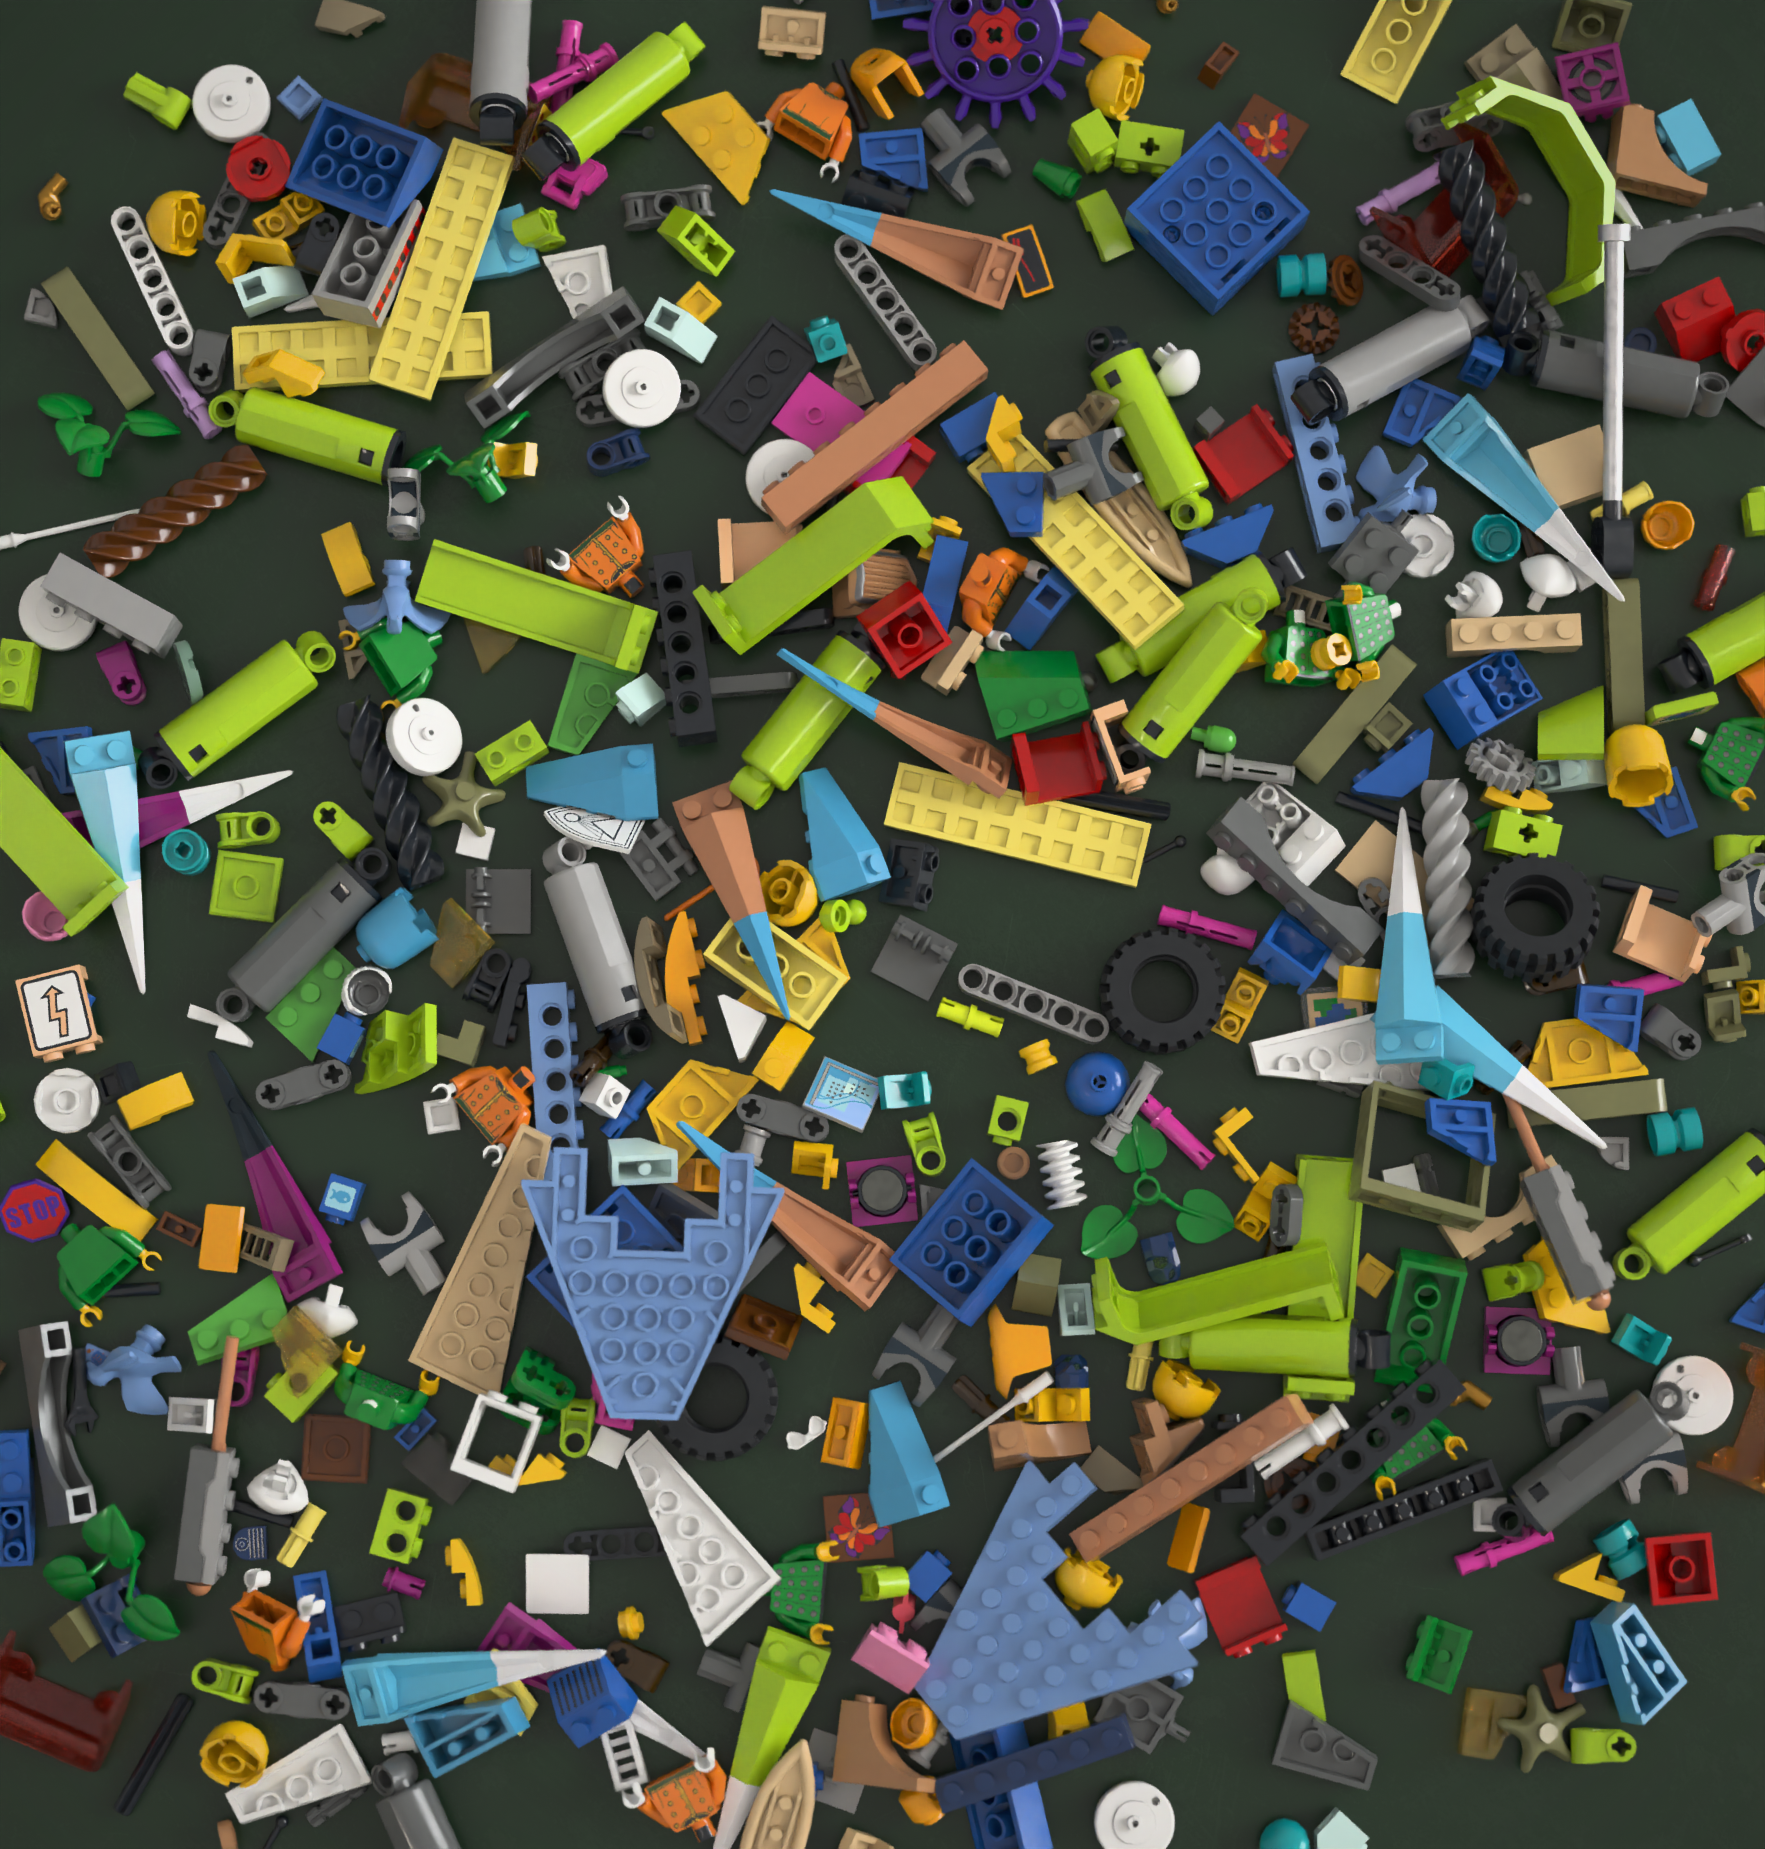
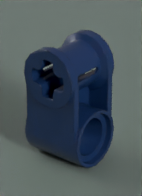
M627 429L613 437L592 444L587 450L586 455L589 471L595 476L606 477L624 469L640 466L649 461L650 455L645 453L639 438L641 434L640 429ZM599 453H604L609 456L610 461L606 465L599 466L592 461L593 457Z

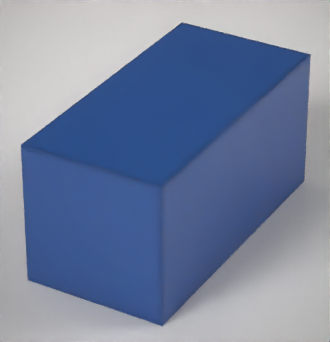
M424 1407L417 1419L411 1424H406L394 1438L404 1448L411 1451L439 1420Z

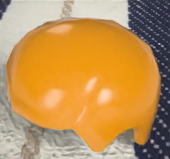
M1662 501L1654 504L1644 513L1640 529L1644 540L1653 548L1671 550L1691 538L1695 522L1691 511L1682 503Z
M909 1698L901 1702L892 1712L890 1720L892 1740L905 1749H918L927 1746L935 1737L938 1727L936 1714L925 1701L919 1698Z

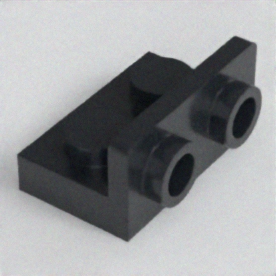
M891 838L886 861L891 878L882 882L879 902L910 907L926 912L928 904L933 898L932 883L934 873L939 867V849L925 842Z
M399 1592L333 1607L340 1640L338 1641L339 1648L348 1647V1652L368 1648L367 1642L380 1639L381 1644L401 1640L399 1634L407 1631Z

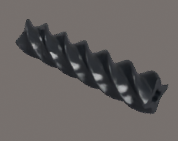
M1474 139L1432 156L1439 162V180L1442 186L1450 192V211L1456 220L1461 223V241L1464 247L1472 253V272L1479 282L1483 284V302L1486 308L1494 314L1493 329L1496 337L1499 338L1540 322L1537 311L1528 303V285L1525 279L1517 272V254L1513 247L1506 242V223L1495 211L1496 196L1492 187L1484 181L1485 165L1482 158L1473 150Z
M367 695L354 702L338 706L337 724L341 734L349 742L351 760L361 772L363 790L367 797L373 801L372 806L375 820L385 831L387 850L397 861L399 880L411 892L442 880L440 877L444 873V862L435 851L430 849L432 833L430 828L418 819L420 803L417 797L406 789L408 782L407 771L394 760L389 751L386 732L382 730L384 722L383 711L376 703L370 701L371 695Z

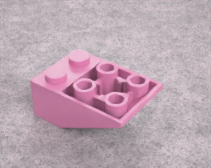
M880 1622L878 1626L871 1623L854 1651L851 1660L909 1694L930 1666L926 1648L911 1639L907 1643L898 1639V1631L883 1622Z

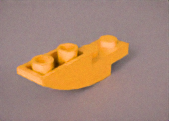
M686 911L679 912L668 943L665 961V992L667 1004L681 1012L689 1045L694 1046L703 1044L701 1036L707 1035L703 1015L698 1017L696 1015L694 1004L700 1003L696 984L690 985L689 980L701 978L700 969L705 968L702 950H695L692 938L698 937L694 918L688 919Z

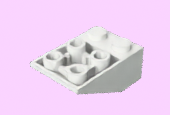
M1263 782L1246 800L1265 818L1268 832L1276 851L1286 866L1306 886H1309L1346 847L1336 828L1279 784Z

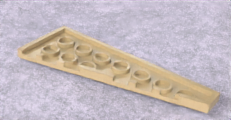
M521 1123L408 1359L409 1362L477 1395L480 1393L488 1394L489 1389L501 1392L535 1220L521 1186V1180H544L552 1141L551 1136L524 1123Z

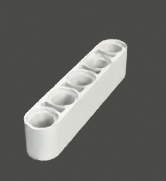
M126 206L120 207L114 211L111 218V224L165 342L174 354L183 357L193 353L195 332L144 222L135 209ZM128 219L136 220L132 229L127 231L121 230L124 221ZM145 247L149 249L146 257L142 259L134 258V254L139 248ZM161 276V283L157 287L151 288L147 286L148 280L151 277ZM167 304L175 305L171 315H160L163 306ZM178 333L188 334V339L185 343L180 345L173 343L174 337Z

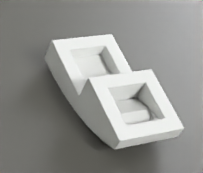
M190 1004L187 1017L218 1026L215 1038L252 1048L253 1041L239 1027L214 1012Z

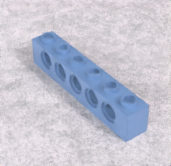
M1313 354L1275 362L1272 373L1289 441L1294 448L1292 453L1317 553L1319 554L1339 549L1360 523L1358 516L1353 517L1351 504H1354V495L1351 486L1345 485L1343 474L1346 473V463L1343 454L1338 455L1335 443L1339 442L1335 423L1330 424L1329 418L1326 416L1318 422L1319 427L1315 429L1307 428L1303 424V416L1290 399L1293 392H1295V387L1308 382L1310 371L1321 365L1320 362L1315 363ZM1312 447L1323 448L1326 452V458L1322 460L1313 458L1310 449ZM1322 477L1331 479L1334 489L1330 491L1321 489L1318 485V479ZM1329 508H1335L1340 511L1342 519L1337 522L1331 521L1327 518L1325 511Z
M566 982L527 985L532 1073L535 1076V1082L533 1083L535 1124L537 1130L552 1137L544 1180L552 1181L553 1178L552 1147L554 1142L564 1138L569 1141L570 1148H579L578 1140L584 1139L583 1120H577L576 1107H582V1102L579 1101L581 1087H575L574 1079H571L569 1075L570 1071L579 1063V1055H573L572 1042L578 1041L577 1023L570 1020V1009L576 1008L574 989H568ZM553 1008L560 1010L562 1014L561 1021L554 1026L547 1025L544 1021L545 1013ZM552 1041H560L564 1046V1051L558 1058L547 1056L546 1048ZM556 1073L563 1074L566 1078L564 1088L559 1091L551 1090L548 1085L549 1078ZM556 1106H564L568 1111L566 1121L561 1124L553 1123L550 1118L551 1111Z

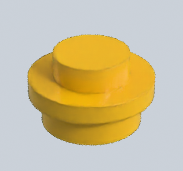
M634 1606L627 1607L625 1611L618 1613V1628L623 1638L629 1637L630 1640H636L639 1638L640 1632L644 1630L643 1616L641 1612L636 1611Z

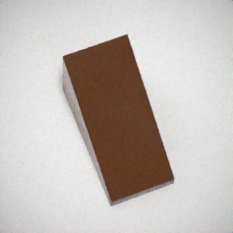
M1223 42L1204 64L1197 79L1213 90L1240 52Z

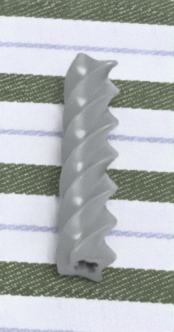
M1460 778L1425 780L1421 788V802L1426 812L1422 822L1423 837L1427 843L1423 857L1424 868L1428 875L1425 885V899L1430 908L1426 918V929L1431 940L1429 954L1433 976L1436 979L1472 977L1469 971L1475 961L1474 949L1467 941L1473 930L1471 914L1466 909L1472 897V887L1464 876L1471 863L1470 853L1463 844L1470 827L1468 819L1462 812L1468 800V791L1464 783L1458 782Z

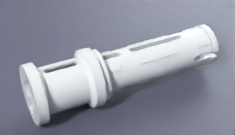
M1334 1403L1329 1405L1327 1412L1313 1420L1314 1423L1253 1462L1258 1471L1271 1464L1260 1471L1261 1476L1265 1480L1316 1444L1318 1447L1327 1444L1326 1440L1342 1429L1347 1430L1350 1428Z

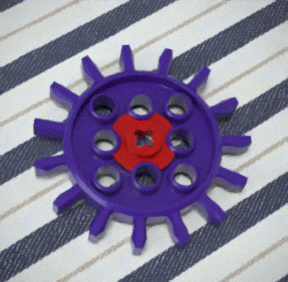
M929 0L934 4L930 19L910 17L903 20V28L928 32L929 49L914 52L907 57L908 66H919L924 62L934 61L941 76L930 83L924 95L930 99L938 95L948 84L962 93V99L955 110L954 119L961 121L968 113L972 99L990 102L989 120L992 128L999 127L1002 118L1001 102L1015 99L1019 100L1023 114L1029 122L1036 119V109L1029 97L1030 92L1042 84L1053 96L1061 100L1067 94L1062 84L1050 75L1057 61L1065 62L1073 67H1083L1085 58L1080 54L1066 51L1061 47L1063 33L1069 31L1080 32L1088 29L1089 19L1075 18L1062 20L1058 4L1063 0H1034L1029 6H1021L1016 0H1001V6L994 10L988 9L984 5L983 0H968L969 9L964 13H958L952 8V0ZM1024 22H1031L1035 25L1037 33L1033 38L1026 39L1019 34L1018 27ZM998 26L1003 29L1001 32L1003 38L996 37L992 40L989 37L991 33L989 27L994 30ZM962 28L968 29L972 33L973 41L968 45L959 44L955 39V32ZM1028 54L1035 55L1040 61V66L1034 71H1028L1022 66V58ZM1003 58L1008 64V70L1003 74L994 73L990 68L991 60ZM961 62H972L976 67V73L972 77H963L958 71V65Z

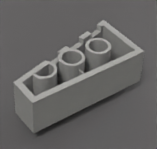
M59 553L40 586L48 593L45 598L60 607H63L65 603L76 609L74 614L89 623H92L94 619L104 625L103 630L119 639L121 636H124L133 641L131 645L146 654L152 652L163 659L183 627L175 615L62 553Z

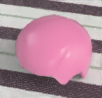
M42 891L36 892L25 901L22 909L23 923L31 935L42 941H58L68 935L62 928L68 920Z

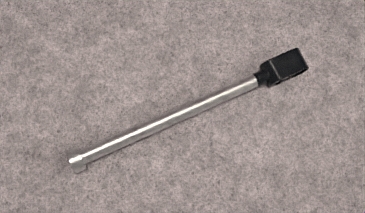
M1631 224L1598 225V242H1604L1603 517H1596L1592 522L1591 552L1610 578L1630 577L1633 571L1634 555L1633 522L1630 517L1622 516L1624 242L1631 241Z

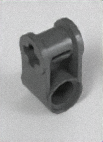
M202 329L196 331L189 376L199 393L211 395L220 389L225 365L230 354L231 335ZM206 372H210L211 376H206L205 381H201L200 377H205Z
M1655 1003L1641 1022L1639 1035L1651 1044L1658 1046L1676 1060L1684 1061L1690 1059L1701 1048L1700 1035L1660 1004ZM1687 1038L1689 1040L1687 1046L1690 1049L1681 1051L1679 1049L1680 1041Z

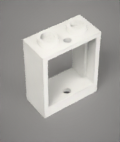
M489 1389L488 1394L480 1393L478 1395L450 1470L514 1493L544 1416L537 1414L538 1407L520 1401L519 1406H515L506 1402L508 1396ZM486 1405L531 1422L512 1475L466 1459Z

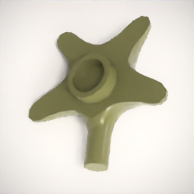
M465 752L462 770L455 779H443L435 775L423 776L424 784L436 793L442 801L440 809L427 820L428 825L431 827L450 820H460L475 835L479 837L485 836L486 830L479 817V810L484 806L505 799L506 793L502 789L485 788L475 782L474 771L477 758L474 752Z
M1533 1684L1529 1686L1527 1691V1711L1524 1718L1519 1720L1500 1718L1497 1723L1501 1730L1513 1734L1521 1741L1522 1757L1520 1767L1521 1771L1528 1773L1539 1754L1545 1751L1552 1753L1563 1761L1571 1762V1750L1563 1740V1730L1569 1723L1584 1715L1586 1711L1583 1705L1577 1702L1562 1712H1550L1543 1702L1539 1687Z

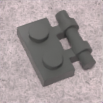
M662 818L657 819L651 824L658 835L650 840L646 833L641 830L630 853L619 852L655 902L682 883L675 873L678 869L683 867L690 877L700 870L693 860L695 858L690 849L685 850L676 838L678 833L672 826L668 827ZM664 844L675 856L669 863L658 851V848Z

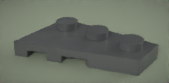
M659 1183L648 1209L675 1238H681L683 1241L685 1218L718 1219L719 1213L672 1183Z
M1289 1699L1272 1756V1764L1369 1791L1378 1761L1377 1755Z

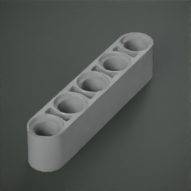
M847 234L840 236L835 243V261L910 368L916 372L928 362L933 365L937 357L935 343L865 245ZM845 247H853L857 250V254L852 258H846L841 255L840 251ZM864 272H870L876 279L870 284H864L859 280V276ZM882 298H889L894 302V306L888 310H883L878 307L877 302ZM906 323L913 330L910 334L902 336L896 332L895 328L899 324ZM919 349H925L931 354V357L927 361H918L913 354Z
M968 964L959 973L958 986L966 995L1084 1043L1098 1044L1105 1039L1109 1032L1108 1021L1101 1014L981 965ZM967 972H977L982 979L981 985L977 988L966 986L963 977ZM1002 983L1007 984L1012 990V996L1004 1001L999 1000L994 995L995 986ZM1028 996H1036L1042 1002V1009L1036 1013H1031L1026 1010L1024 1000ZM1059 1008H1066L1071 1012L1072 1022L1068 1025H1060L1056 1022L1054 1014ZM1095 1020L1101 1024L1103 1030L1099 1037L1094 1038L1087 1035L1085 1024L1088 1021Z

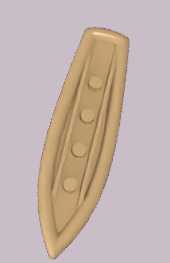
M1069 412L1059 416L1045 430V435L1048 439H1081L1092 434L1085 421L1076 412ZM1057 452L1065 465L1073 462L1069 452ZM1109 452V460L1113 468L1123 473L1132 472L1115 452ZM1142 482L1114 498L1093 505L1100 517L1147 566L1183 587L1190 588L1192 586L1189 563L1186 553L1181 546L1179 536L1165 512L1156 508L1147 488Z
M805 1739L800 1740L779 1760L760 1787L751 1807L739 1849H805L815 1803L813 1763L808 1743Z

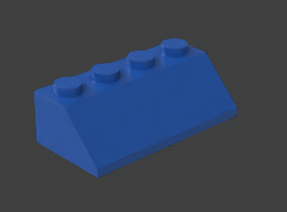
M1023 1721L959 1741L955 1740L952 1734L948 1732L957 1770L1029 1747ZM1038 1782L966 1806L975 1849H1053Z

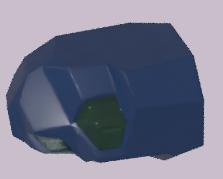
M1172 1232L1140 1240L1142 1256L1147 1273L1151 1279L1160 1285L1178 1281L1181 1266Z
M1061 1355L1054 1361V1388H1088L1087 1360L1081 1355Z

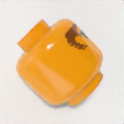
M923 1775L924 1777L935 1779L932 1775ZM902 1789L899 1794L900 1804L909 1818L916 1824L932 1825L945 1815V1813H942L935 1792L928 1793Z

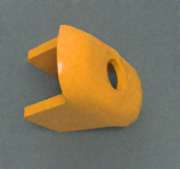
M879 48L867 50L855 59L850 68L853 82L875 113L886 120H890L894 115L877 85L891 73L895 74L909 94L917 97L924 94L907 61L890 50Z
M994 1304L988 1314L994 1380L997 1391L1007 1399L1011 1381L1015 1376L1052 1364L1049 1333L1046 1326L1006 1323L997 1305Z

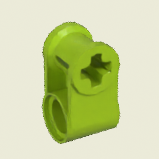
M540 207L512 221L514 235L524 247L527 246L538 249L540 252H546L559 248L566 243L565 237L560 235L555 220L557 213L554 210Z
M322 802L314 810L313 818L316 825L351 862L374 840L355 819H352L334 802ZM336 810L337 812L334 814L336 822L334 824L326 822L323 825L325 821L323 813L325 811L333 813Z
M232 812L215 815L220 827V841L217 843L219 849H236L251 845L270 844L278 839L281 832L280 823L266 812ZM263 820H269V832L263 836H258L256 831L258 823Z
M1719 835L1713 837L1715 870L1722 871L1735 861L1755 853V849L1760 844L1762 849L1765 850V835ZM1764 863L1754 864V866L1765 865Z
M930 1112L928 1117L911 1122L903 1120L902 1125L909 1148L912 1150L918 1171L923 1176L929 1178L940 1175L944 1170L946 1160L934 1113ZM928 1153L936 1154L940 1159L938 1168L934 1170L924 1168L921 1163L924 1155Z
M1536 1261L1512 1265L1508 1263L1481 1269L1488 1301L1514 1297L1519 1293L1538 1290L1543 1286L1545 1280L1544 1271Z
M593 1396L590 1399L573 1398L569 1406L561 1410L560 1448L569 1457L581 1458L590 1450L597 1406ZM572 1408L586 1409V1411H585V1412L572 1411L571 1409H572ZM572 1434H580L584 1439V1447L579 1452L573 1453L567 1448V1439Z
M887 1565L857 1567V1573L861 1574L863 1592L860 1595V1601L883 1600L903 1597L908 1594L909 1577L904 1567Z
M208 1658L202 1660L194 1667L191 1679L195 1687L201 1691L220 1695L235 1702L250 1704L251 1697H249L253 1680L254 1677L259 1675L260 1671L249 1666ZM210 1666L214 1668L217 1674V1679L214 1683H206L201 1679L200 1670L202 1667ZM241 1677H243V1680H242V1683H241V1686H240V1690H238Z
M1570 1728L1571 1763L1624 1762L1631 1759L1636 1752L1637 1746L1634 1738L1621 1729ZM1618 1737L1627 1743L1626 1747L1621 1748L1619 1754L1617 1750L1611 1747L1612 1743H1617Z

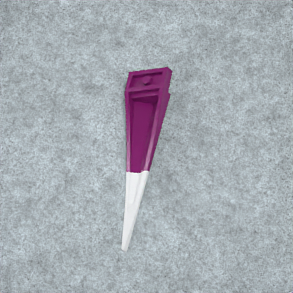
M286 770L138 799L140 848L292 775L294 771ZM76 810L61 813L93 847L82 811Z
M509 1602L476 1652L492 1651L493 1648L498 1651L578 1649L540 1618L536 1621ZM563 1668L521 1679V1682L549 1692L547 1685L548 1677ZM638 1699L631 1715L635 1731L692 1760L695 1758V1751H698L700 1756H707L706 1753Z

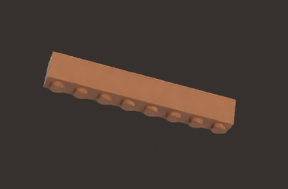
M962 341L957 346L955 343L947 346L939 354L941 358L933 365L929 362L924 364L915 372V379L907 385L904 382L898 384L889 393L891 397L882 404L876 402L864 412L866 417L857 424L854 421L848 423L839 431V438L831 444L829 441L822 443L813 452L815 456L806 463L803 460L798 462L788 471L790 476L781 483L778 480L772 482L763 490L764 496L761 497V505L785 535L987 379V367L965 341Z
M1297 1394L1285 1395L1080 1526L1069 1535L1086 1563L1099 1560L1312 1425L1314 1421Z

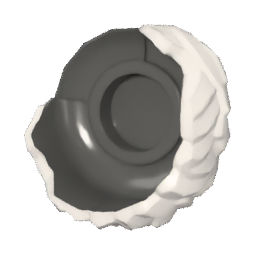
M361 966L360 968H355L344 979L343 988L341 989V999L344 1007L350 1013L358 1016L373 1014L382 1010L388 1003L389 995L392 992V982L389 975L378 967Z

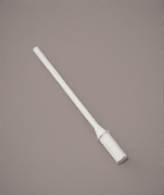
M140 509L28 534H14L11 532L9 535L0 536V550L10 547L17 548V545L27 540L115 521L124 515L138 514Z
M1046 1371L1022 1389H1018L1017 1394L1010 1402L933 1457L935 1463L1014 1406L1024 1402L1028 1403L1032 1397L1054 1382L1050 1373Z

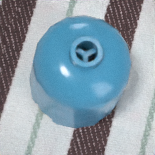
M401 886L367 912L359 920L356 927V936L360 943L356 949L360 956L367 963L372 960L378 966L386 969H394L439 940L436 936L438 931L423 908L417 912L409 902L414 897Z

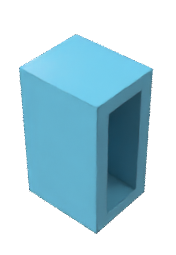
M1692 99L1657 115L1655 118V130L1660 145L1663 146L1668 155L1667 157L1685 174L1690 176L1714 164L1720 157L1721 152Z

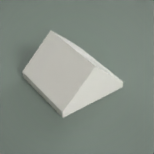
M724 994L720 995L718 999L739 1063L746 1062L767 1021L766 1015Z

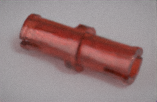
M1717 544L1715 546L1708 569H1705L1701 576L1703 582L1697 599L1694 602L1696 607L1699 608L1703 604L1702 610L1714 611L1721 587L1725 586L1728 581L1726 574L1735 555L1733 548H1729V551H1726L1728 548L1726 545Z

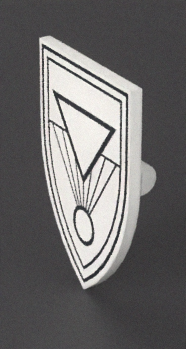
M560 806L544 811L545 818L556 830L575 841L583 843L586 850L595 846L629 854L645 823V820L623 821L615 819V816L599 812L592 814L586 812V809L572 806Z

